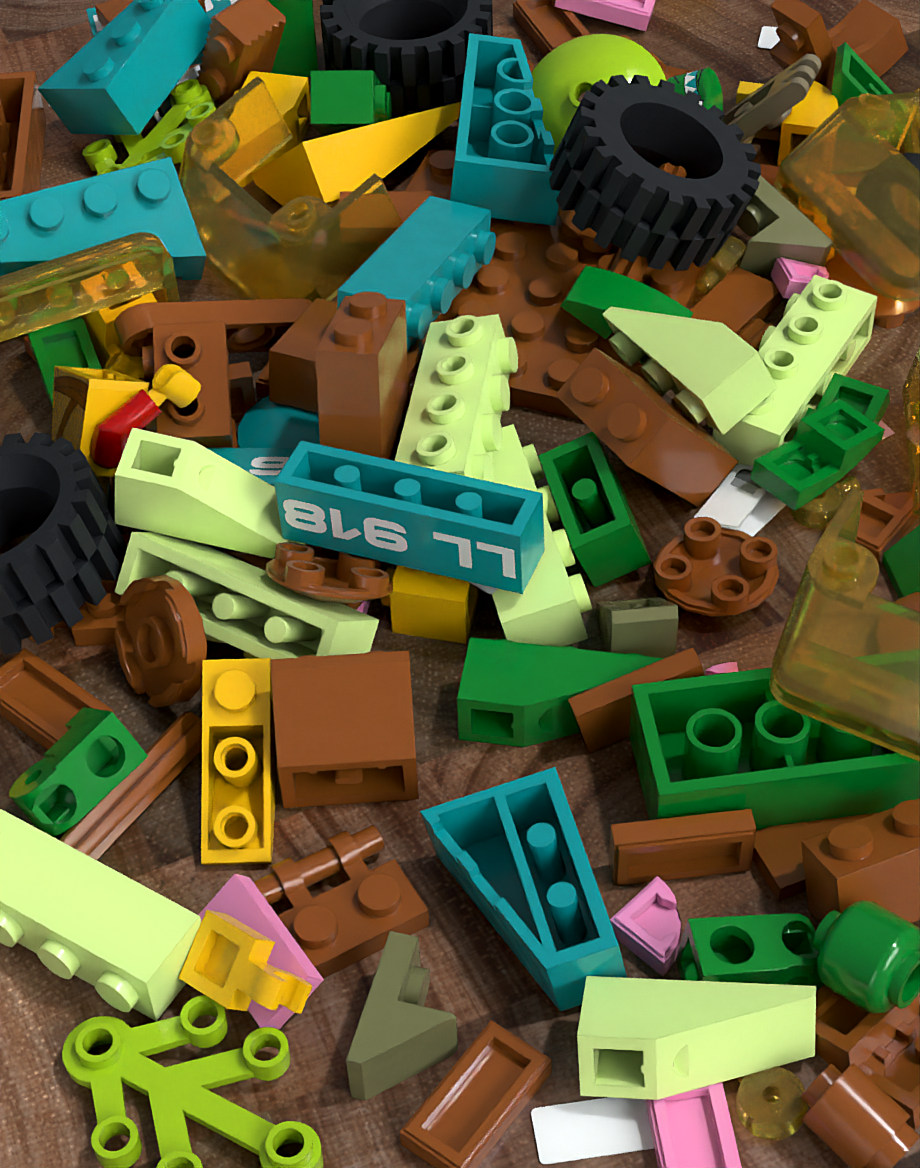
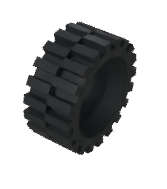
M322 0L323 5H320L325 71L373 70L380 83L386 85L387 92L391 94V118L405 116V111L417 110L418 113L430 110L433 107L454 104L457 98L461 99L469 33L493 36L492 0Z
M623 75L611 76L608 83L601 79L593 84L590 91H586L551 161L549 168L550 171H553L549 179L551 190L560 191L556 202L562 211L574 210L576 212L571 222L581 232L591 228L597 233L593 242L605 250L610 243L622 249L620 257L634 263L639 255L647 259L649 268L659 270L663 269L667 261H670L675 271L688 270L692 262L698 268L706 265L711 257L715 258L719 254L760 184L757 180L761 175L760 164L753 162L757 155L753 145L740 143L745 133L737 124L727 126L722 122L725 116L723 111L715 105L709 110L698 103L701 96L690 90L687 91L685 96L674 92V83L661 79L658 86H653L650 84L648 76L634 75L630 84ZM667 162L674 166L681 165L686 170L687 175L685 178L667 173L659 169V167Z
M35 432L28 443L24 441L21 433L8 434L4 436L3 443L0 446V546L17 537L33 533L19 545L0 555V648L4 655L21 651V642L28 637L33 636L37 645L54 638L50 628L61 621H64L71 628L84 617L79 607L85 602L95 606L101 602L107 595L101 584L102 580H117L121 566L116 558L124 557L126 554L127 544L122 537L125 534L122 525L115 524V511L85 455L80 449L75 451L72 443L62 437L53 443L47 433Z

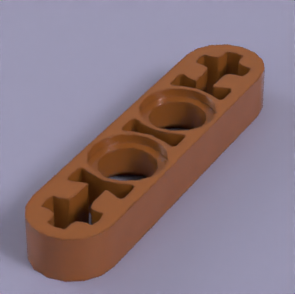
M295 298L143 303L129 307L121 312L115 319L114 326L124 353L131 357H142L143 346H153L152 325L225 321L228 353L268 352L313 302L309 299Z

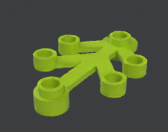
M189 79L176 85L171 91L173 96L171 100L172 108L144 139L141 132L139 135H113L117 142H123L129 153V157L122 164H115L118 155L109 139H100L88 145L82 154L90 169L97 171L98 174L96 176L167 157L172 158L173 164L181 163L192 157L197 151L192 138L212 131L221 123V118L207 87L200 85L197 79Z
M201 995L190 999L183 1006L180 1016L133 1028L123 1020L111 1016L93 1017L77 1025L65 1040L62 1057L66 1071L72 1080L92 1090L98 1124L92 1132L91 1143L99 1164L104 1168H129L139 1159L142 1152V1142L135 1123L126 1115L122 1084L124 1083L149 1096L161 1160L156 1168H203L201 1160L192 1153L185 1116L259 1155L261 1168H323L320 1139L310 1126L296 1121H286L274 1125L208 1090L254 1077L259 1080L269 1081L282 1076L289 1068L291 1061L286 1036L280 1030L273 1027L258 1028L246 1037L242 1048L164 1067L146 1056L189 1043L198 1048H209L217 1045L224 1039L228 1031V1022L225 1008L206 995ZM203 1015H211L217 1018L211 1026L206 1028L192 1026L193 1022ZM112 1044L110 1049L101 1055L88 1054L90 1050L99 1045ZM264 1047H273L279 1050L278 1055L271 1060L261 1061L254 1057ZM125 1135L130 1138L128 1144L118 1151L104 1149L106 1142L114 1136ZM288 1143H300L303 1145L302 1150L293 1157H282L276 1153L279 1147Z

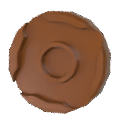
M168 575L134 580L121 596L119 607L127 605L125 620L117 621V629H115L119 662L126 679L137 694L147 693L150 697L147 703L154 707L189 702L200 690L202 684V660H206L207 642L203 620L196 603L183 584Z

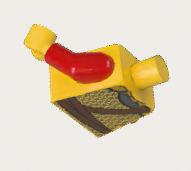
M124 352L113 354L108 359L104 369L55 366L52 441L54 443L58 438L62 437L72 443L75 451L77 449L82 451L107 498L109 497L110 477H115L132 428L142 430L162 413L158 407L166 399L177 407L183 408L188 406L200 392V383L178 365L166 364L160 367L152 380L153 388L148 391L149 383L139 380V378H144L143 358L131 357Z

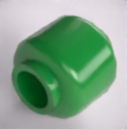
M869 900L856 901L841 913L833 910L823 918L814 934L812 946L814 950L819 952L817 957L818 977L827 988L873 1014L887 1012L894 1006L903 1009L913 1002L920 992V929L916 925Z

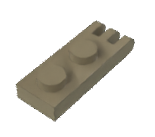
M814 54L804 55L725 112L723 122L727 126L737 124L745 133L740 143L750 144L757 131L765 126L772 130L787 118L792 111V107L806 97L809 88L815 80V76L821 68V60Z

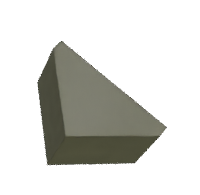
M660 597L596 602L597 619L604 652L637 653L658 658H667L676 654L679 619L678 606Z

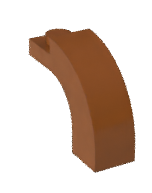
M775 0L770 5L779 26L776 29V33L780 39L769 51L772 59L785 70L806 54L816 55L821 60V68L814 81L824 85L831 92L837 47L844 42L855 51L878 77L886 73L908 51L899 19L868 0H861L837 25L828 31L826 30L821 13L800 0Z

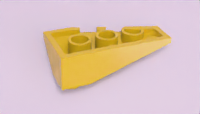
M461 102L301 142L252 174L253 180L259 188L297 218L319 213L321 221L337 217L340 192L368 191L457 120L460 115Z

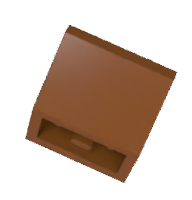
M409 650L391 652L370 651L360 654L329 656L304 655L297 658L271 659L277 768L284 808L419 799Z

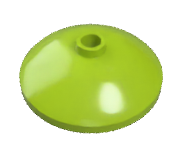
M610 34L585 35L567 41L549 52L531 73L535 98H540L543 107L542 121L545 130L551 132L554 141L553 155H555L580 104L579 97L583 92L591 90L594 83L601 79L608 83L611 76L623 75L629 84L634 75L648 76L650 84L653 86H658L661 79L667 81L660 65L646 49L632 40Z

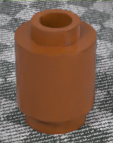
M831 1063L800 1097L810 1107L801 1121L850 1168H893L920 1138V1135L906 1123L911 1116L855 1063L849 1066L843 1073Z

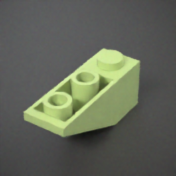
M610 307L602 314L615 334L608 341L620 358L629 366H633L637 361L643 365L640 369L646 379L663 395L669 390L675 393L674 400L677 405L697 425L702 420H706L719 433L724 435L777 389L758 351L721 322L618 307Z
M132 428L115 473V524L271 559L275 557L276 544L292 542L306 545L305 543L283 538L274 486L195 441Z
M586 976L577 1033L580 1096L659 1100L815 1056L816 986Z

